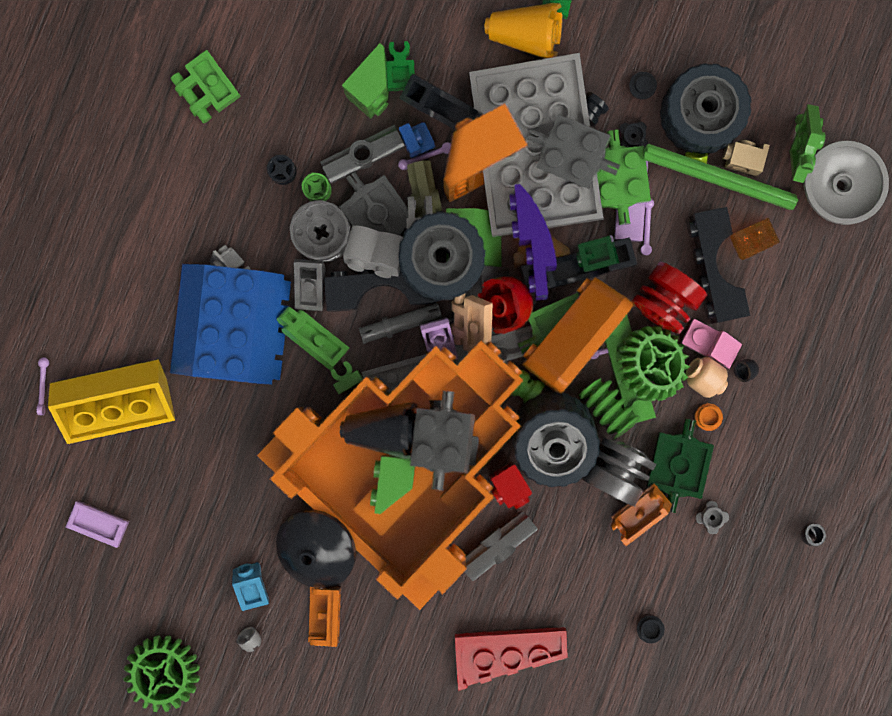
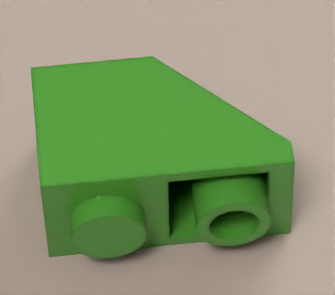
M382 455L381 461H375L373 477L379 478L378 488L372 489L370 506H375V514L384 512L413 488L415 466H410L411 460Z

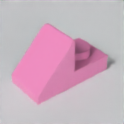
M692 319L680 344H684L685 347L705 357H711L728 369H730L742 346L740 342L728 333L717 331L696 319Z

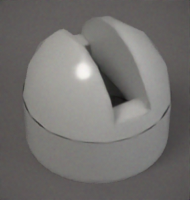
M247 627L240 632L236 642L243 650L253 652L256 646L260 647L261 636L254 627Z

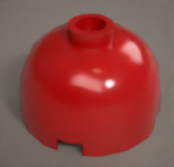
M500 276L482 284L484 286L482 293H478L477 297L492 303V328H494L492 331L506 334L524 326L533 310V298L528 287L522 281L509 276Z

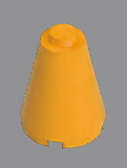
M549 3L492 12L491 16L485 20V34H489L491 41L545 59L557 57L558 52H554L553 49L554 44H560L562 13L557 12L561 8V4Z

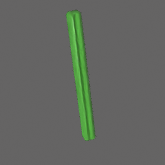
M647 144L643 150L642 156L646 161L782 208L793 210L798 202L796 194L651 144Z

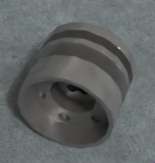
M323 200L310 201L301 206L293 215L290 224L291 240L296 249L310 260L332 262L344 254L351 232V225L343 211L333 203ZM324 226L327 227L326 231L329 233V236L318 240L319 236L316 230H322Z
M603 437L600 444L608 447L611 451L609 455L600 451L598 457L605 461L603 467L595 464L590 473L583 477L582 480L635 507L643 490L633 481L635 477L648 481L650 477L640 472L639 469L643 465L654 470L656 464L643 452L630 445Z

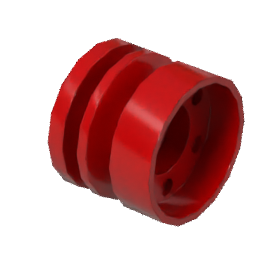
M660 261L648 277L656 286L655 290L643 285L639 290L646 298L635 295L631 301L652 323L673 333L680 334L684 327L676 319L688 323L690 317L682 308L686 307L697 310L707 297V293L686 274Z

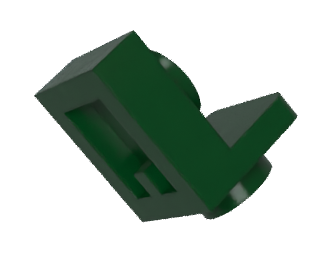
M613 236L578 244L577 261L579 266L584 268V272L596 271V269L619 264Z

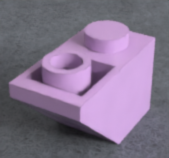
M447 317L420 325L428 353L435 346L440 350L445 346L456 357L455 360L458 359Z

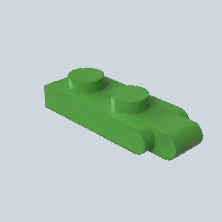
M287 307L277 317L278 323L283 326L282 332L330 371L349 350L347 345L302 310L296 312L291 307Z

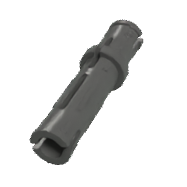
M438 303L389 319H387V316L383 317L382 321L359 327L363 344L386 336L389 339L393 337V334L442 319V314Z

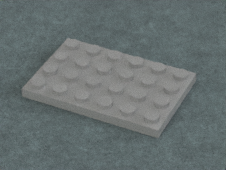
M580 53L469 72L474 108L486 114L505 104L528 145L483 170L492 236L513 234L512 221H517L516 210H510L509 194L514 193V184H521L530 194L544 217L548 228L604 220L597 174L594 176L590 188L587 189L536 168V165L542 154V145L527 140L528 135L539 138L529 133L531 129L547 135L552 129L558 114L590 127Z

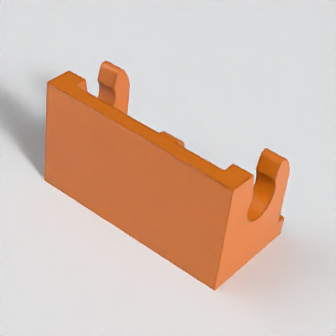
M653 483L642 492L635 507L626 504L612 515L611 527L613 530L618 529L621 532V541L627 546L667 516L672 503Z
M341 586L325 589L310 587L308 636L310 645L338 646Z

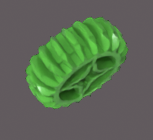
M646 326L640 330L633 331L630 337H626L623 340L625 346L618 349L623 356L616 360L622 364V368L617 372L624 373L625 376L621 383H629L628 391L631 393L636 392V398H645L646 401H662L667 397L674 396L676 390L684 387L681 381L689 378L684 373V370L690 368V366L685 364V359L689 355L682 352L685 345L677 344L679 336H671V331L667 329L662 330L661 326Z
M160 635L154 637L153 643L150 639H145L143 646L137 645L134 648L136 654L128 656L127 659L132 664H127L124 667V671L131 673L124 678V682H132L127 692L132 693L136 691L137 695L133 699L134 702L142 698L145 700L142 707L146 709L152 703L154 712L159 710L161 704L165 712L171 709V704L176 709L179 708L181 700L187 702L190 699L189 693L196 691L197 687L193 683H197L200 680V676L193 674L200 669V665L191 663L197 658V655L192 654L188 656L187 652L191 647L187 645L183 649L180 648L181 639H177L174 644H171L172 638L170 635H167L163 642ZM162 652L167 654L161 662L145 659L146 656L152 653ZM175 659L181 665L183 678L180 677L181 674L174 668ZM166 665V667H165V669H164V670H165V672H164L165 677L162 678V679L158 682V680H159V678H160V677H159V675H160V671H159V670ZM142 669L143 673L146 674L150 679L149 687L145 684L143 680ZM164 685L171 688L173 686L179 688V690L170 694L157 693L161 686Z

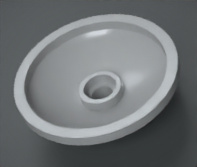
M839 141L827 145L815 154V167L813 172L806 176L804 190L809 204L818 215L832 223L850 225L867 220L881 208L888 194L889 177L883 160L873 149L855 141ZM838 181L844 183V190L837 188Z

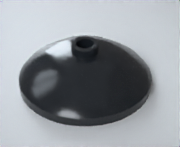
M318 510L299 511L291 515L278 531L276 538L278 558L287 573L301 584L319 589L331 588L343 582L353 570L356 561L354 540L348 529L334 516Z

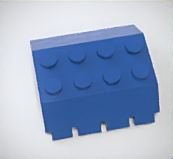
M182 264L170 373L272 385L273 379L280 380L282 361L275 360V354L283 355L285 334L278 333V327L283 328V326L278 323L277 317L288 307L281 305V300L289 301L291 281H285L284 275L212 265Z

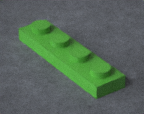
M626 315L605 340V345L608 350L620 398L626 399L623 409L632 407L633 409L628 416L631 418L638 415L640 417L636 422L638 423L656 418L652 401H646L645 398H636V392L631 393L628 391L630 384L621 383L625 378L624 373L617 372L622 368V364L616 360L623 356L618 349L625 346L623 340L626 337H630L632 333L628 316Z

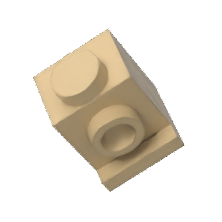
M747 140L728 144L723 153V159L726 160L725 168L753 176L759 175L763 172L770 145L763 144L757 148L754 142Z

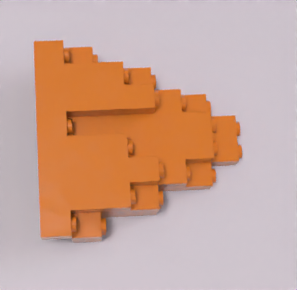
M480 341L458 365L453 363L456 357L445 346L441 350L435 346L390 395L386 393L389 388L378 377H375L373 380L370 377H366L322 424L319 422L322 417L311 407H306V409L298 407L273 432L275 437L257 455L275 472L270 479L291 499L298 494L314 510L328 513L337 518L350 532L356 550L379 571L376 580L397 600L403 594L419 610L438 590L443 594L467 569L466 554L455 543L451 546L449 544L494 498L491 492L493 489L492 485L482 475L479 474L477 478L474 475L520 427L516 422L520 417L508 406L502 409L500 405L523 382L519 377L522 371L511 361L507 364L498 357L501 351L490 341L486 344ZM442 391L455 392L452 409L460 413L475 415L473 436L479 438L475 465H469L468 473L455 471L445 473L444 490L431 489L432 471L423 467H415L413 488L384 512L375 514V506H370L372 489L378 488L379 478L373 477L375 461H381V456L387 454L347 444L344 438L340 436L341 422L345 421L348 415L407 402L416 403L419 409L430 410L429 400H442Z

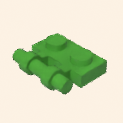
M207 50L185 65L191 74L184 80L180 73H176L170 78L176 86L175 91L179 96L185 98L190 105L189 110L194 116H198L203 124L212 118L206 110L211 104L220 112L241 97ZM197 84L205 93V96L200 99L192 91V88Z

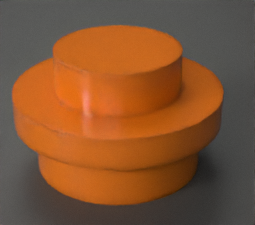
M706 403L697 408L694 418L699 428L705 431H713L721 425L723 414L718 406Z

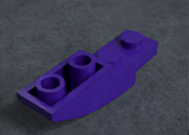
M514 184V193L509 194L510 210H516L517 221H512L513 238H519V246L531 245V248H526L527 265L533 266V276H528L530 293H535L536 300H545L548 297L546 271H556L557 267L552 238L545 219L530 194L521 184Z

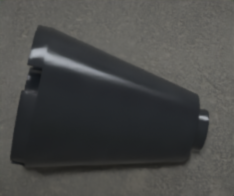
M407 402L348 415L345 421H342L340 424V436L344 438L347 444L411 460L416 413H414L413 408L418 406L414 402Z

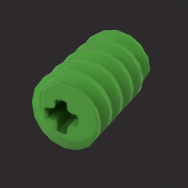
M602 378L589 385L579 397L581 400L589 398L586 403L587 408L596 407L593 411L594 417L603 415L599 423L601 426L610 424L606 432L608 435L617 433L613 439L615 440L631 429L640 417L637 415L630 418L628 415L633 408L627 407L623 409L622 405L626 399L616 400L615 397L619 390L609 391L608 388L612 381L602 382Z

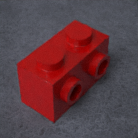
M513 462L508 463L489 475L494 484L491 492L499 505L505 503L508 509L512 506L518 509L530 501L528 496L533 493Z

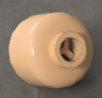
M711 357L696 358L689 364L690 368L686 370V375L689 377L687 378V384L705 398L713 397L716 394L720 395L725 391L728 385V373L722 365Z

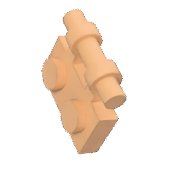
M466 293L460 297H455L451 302V310L454 312V323L451 324L454 344L463 345V350L471 352L480 341L484 344L488 341L491 342L492 303L473 295L466 297Z

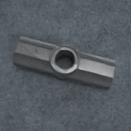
M395 125L365 140L354 142L351 147L320 161L330 183L333 184L354 172L371 167L375 162L405 148ZM359 149L369 150V158L365 161L357 160L355 154Z
M522 510L501 528L498 527L480 541V545L465 556L467 569L464 572L472 581L476 580L494 564H500L513 554L519 544L538 530L537 527Z

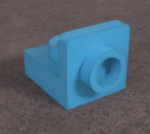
M247 563L233 569L232 585L242 611L269 604V597L261 577L260 563Z

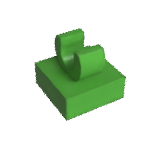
M347 361L343 363L347 369L344 376L338 375L335 369L331 370L332 377L339 381L333 385L338 394L346 392L364 380L358 370L353 372L351 364Z

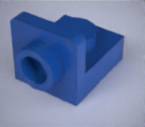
M424 122L410 127L409 123L399 127L400 136L411 159L435 148V143Z

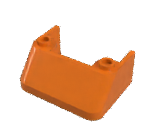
M505 104L473 121L471 118H467L455 126L457 131L452 135L444 176V193L449 202L457 200L485 184L484 169L528 146Z
M596 277L592 280L585 279L577 289L580 295L570 309L538 346L533 343L523 355L527 360L521 365L556 393H562L634 305L624 295Z

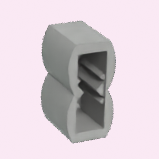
M352 225L343 254L344 262L348 264L350 269L355 271L373 270L376 275L383 278L399 276L398 254L399 245L403 237L392 233L379 232L368 227Z

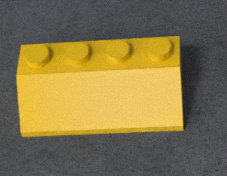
M159 359L50 383L48 408L67 444L175 421L167 378Z

